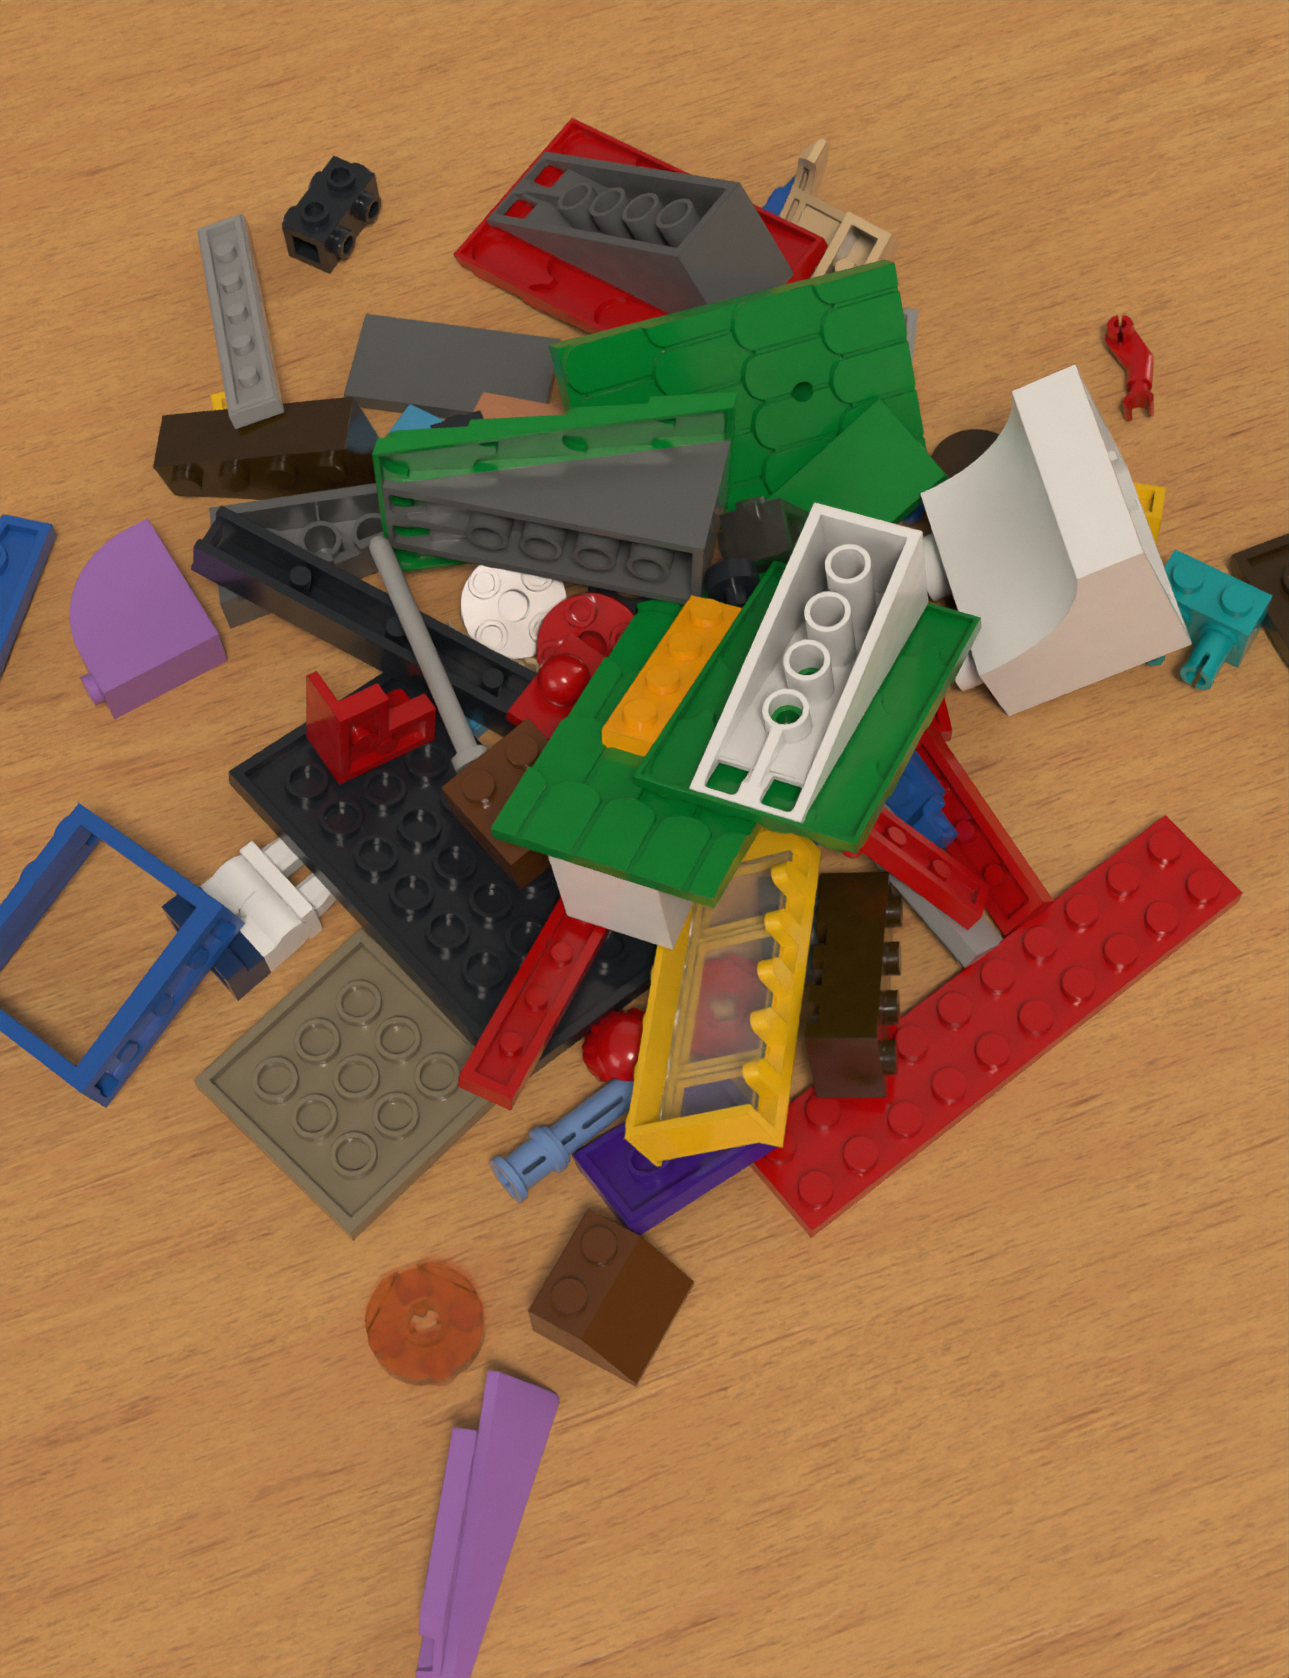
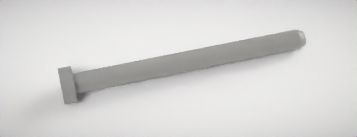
M381 535L376 536L370 540V553L457 752L451 762L458 774L485 753L488 747L486 745H477L389 540Z

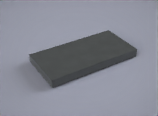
M366 314L344 397L354 396L362 408L403 413L409 404H412L438 418L445 419L453 415L472 413L483 392L549 404L556 375L548 345L561 342V339Z

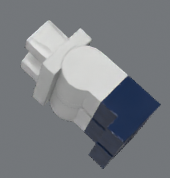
M280 838L269 843L261 850L253 841L249 842L239 850L241 855L225 862L213 877L199 886L200 889L223 904L245 922L210 969L238 1001L305 943L307 938L311 940L323 930L319 917L337 900L313 873L296 887L293 886L287 878L304 864ZM176 895L161 906L176 932L180 930L196 909L179 895Z

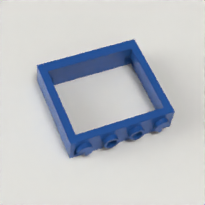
M78 803L71 814L57 825L54 836L37 858L23 869L19 881L0 905V971L100 840L196 908L78 1065L74 1064L0 1007V1031L80 1093L107 1107L245 922L202 889Z

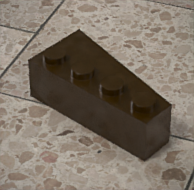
M354 396L283 403L284 413L235 429L229 417L228 409L163 415L153 468L174 495L265 500L376 483L372 453L379 436Z
M889 872L821 873L816 926L818 942L824 944L814 945L813 968L815 985H810L808 999L809 1010H811V1023H806L805 1043L817 1098H887V1076L898 1075L897 1040H889V1025H899L900 1023L899 990H891V976H901L900 941L892 942L893 928L903 927L902 894H892Z

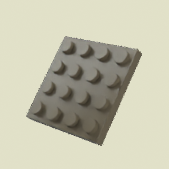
M362 928L193 1080L196 1087L353 1241L496 1105L458 1087V1076L475 1047Z

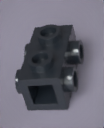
M333 155L324 169L314 174L307 192L296 206H291L287 210L283 218L282 231L289 256L331 274L340 260L347 258L351 254L356 238L367 224L375 221L380 212L381 198L378 192L375 173L362 164L350 163Z

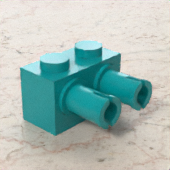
M1175 549L1164 568L1190 636L1191 646L1195 647L1186 664L1182 666L1180 675L1187 684L1191 685L1199 670L1202 669L1200 673L1201 678L1196 688L1207 690L1212 687L1214 679L1224 662L1236 668L1239 667L1262 627L1272 595ZM1165 655L1148 661L1147 664L1159 666L1163 663Z

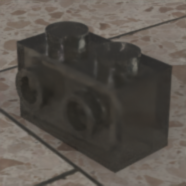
M753 497L736 503L735 511L719 515L722 532L718 533L717 540L723 560L739 557L750 559L755 563L759 574L767 572L774 560L788 564L810 512L781 498L767 501L766 497Z

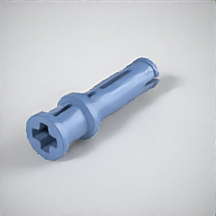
M613 1079L549 1128L544 1125L533 1128L528 1132L529 1139L506 1157L502 1158L497 1155L489 1161L494 1175L515 1201L521 1203L528 1198L527 1190L554 1171L559 1174L565 1170L570 1162V1154L629 1111L634 1081L624 1082Z

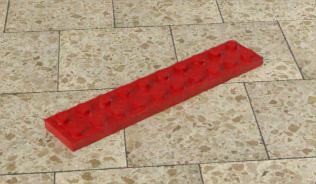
M1164 815L1056 898L1054 903L1038 917L1021 925L1000 941L999 945L974 964L965 968L901 1017L899 1025H891L889 1027V1040H897L898 1075L887 1076V1098H817L815 1086L813 1085L789 1103L783 1148L777 1147L749 1166L812 1238L1236 905L1243 892Z

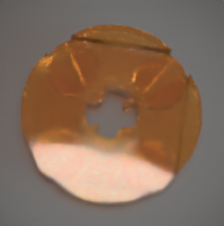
M438 1263L417 1264V1268L408 1269L401 1274H398V1272L393 1273L385 1278L375 1289L365 1313L368 1344L381 1368L393 1378L416 1386H446L453 1382L457 1375L464 1372L474 1362L483 1346L486 1333L484 1308L471 1282L457 1270ZM429 1310L438 1313L440 1317L436 1318V1323L442 1325L435 1335L428 1334L425 1338H418L413 1335L417 1330L415 1327H409L414 1315L424 1318Z

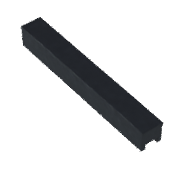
M222 505L219 507L214 523L202 540L199 538L194 545L192 571L423 694L425 693L433 699L389 594ZM420 611L464 715L505 737L517 727L506 719L507 712L537 673Z

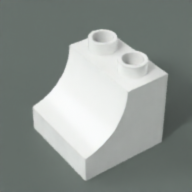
M1072 365L1012 391V406L1008 421L998 438L987 451L955 476L920 493L933 532L923 537L927 592L933 601L953 594L958 611L981 617V629L955 679L962 691L985 683L1007 715L1011 716L1192 644L1127 464L1076 365Z

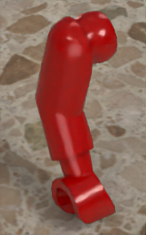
M1118 315L1113 316L1106 325L1105 342L1127 371L1126 387L1130 393L1123 400L1125 421H1132V409L1137 407L1145 408L1149 413V417H1153L1154 395L1150 391L1152 389L1154 371L1153 354L1135 331L1134 323L1130 317L1122 315L1121 325H1119Z

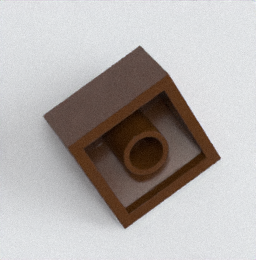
M588 1208L528 1310L532 1330L637 1387L693 1288L694 1281L641 1236Z

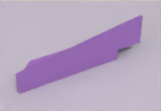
M487 1371L478 1431L453 1427L420 1611L419 1634L423 1635L416 1678H470L559 1405V1397L556 1393L502 1372Z

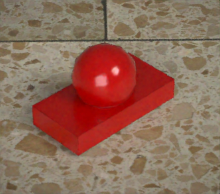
M570 632L554 654L541 664L537 675L508 710L506 719L515 726H518L528 718L550 740L560 722L570 714L605 656Z

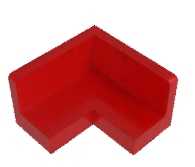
M317 671L306 676V737L339 785L434 740L436 708L425 693L410 700L403 689H396L385 694L377 683L338 701Z

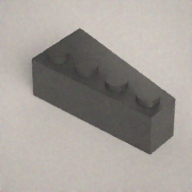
M376 483L224 506L359 579L378 572L369 550L370 540L376 536H383ZM220 506L209 508L211 526L216 519V512ZM218 585L220 605L230 629L271 613Z

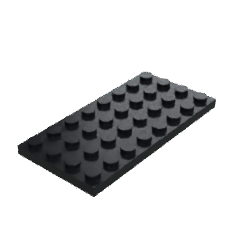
M381 673L344 698L377 683L385 694L396 689H403L410 700L423 693L385 673ZM428 697L436 708L435 736L433 741L340 785L306 737V722L228 771L229 784L475 1047L561 895L551 866L520 890L452 814L441 787L457 775L451 762L457 752L434 699ZM474 736L477 745H482V743ZM610 930L530 1077L585 1037L601 1019L608 1016L612 1011L623 1009L650 988L651 969L655 962L657 950L656 944Z

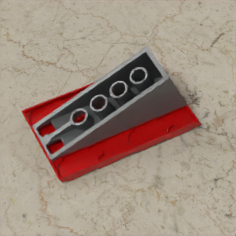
M571 118L453 255L462 267L472 271L476 277L523 298L526 304L593 334L808 279L815 271L814 268L818 267L828 248V244L823 237L752 204L740 182L691 175L583 122Z

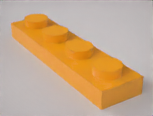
M691 595L602 728V744H605L607 748L614 747L645 757L742 608L720 603L714 599H705Z

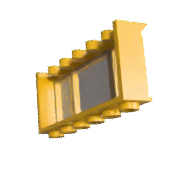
M762 826L715 909L693 902L673 950L657 945L655 962L651 969V986L647 1009L642 1021L643 1033L638 1062L634 1068L635 1080L630 1109L625 1120V1139L656 1167L662 1166L664 1160L754 1143H763L783 1148L822 853L811 839L791 833L773 832Z

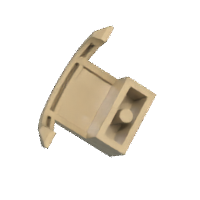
M823 138L810 144L801 152L794 183L779 217L823 237L828 244V248L818 267L814 268L815 271L809 278L884 259L892 261L901 244L891 233L850 211L845 213L816 197L824 176L829 153L828 142Z

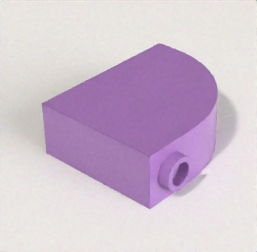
M148 518L110 539L87 562L78 577L72 593L70 626L75 645L88 674L80 677L95 706L105 702L113 718L116 719L228 661L219 633Z

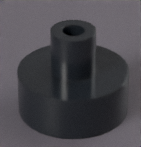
M740 557L725 559L712 565L705 572L704 578L708 599H714L720 603L740 608L744 607L760 582L755 563L750 559Z

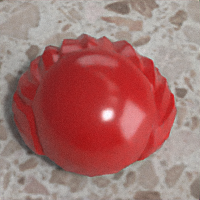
M631 1008L628 1011L621 1009L619 1011H612L608 1016L601 1019L598 1024H595L590 1032L585 1035V1040L582 1044L583 1061L589 1072L598 1082L607 1083L612 1078L624 1082H633L635 1080L634 1068L638 1062L643 1033L642 1021L645 1012L638 1008Z

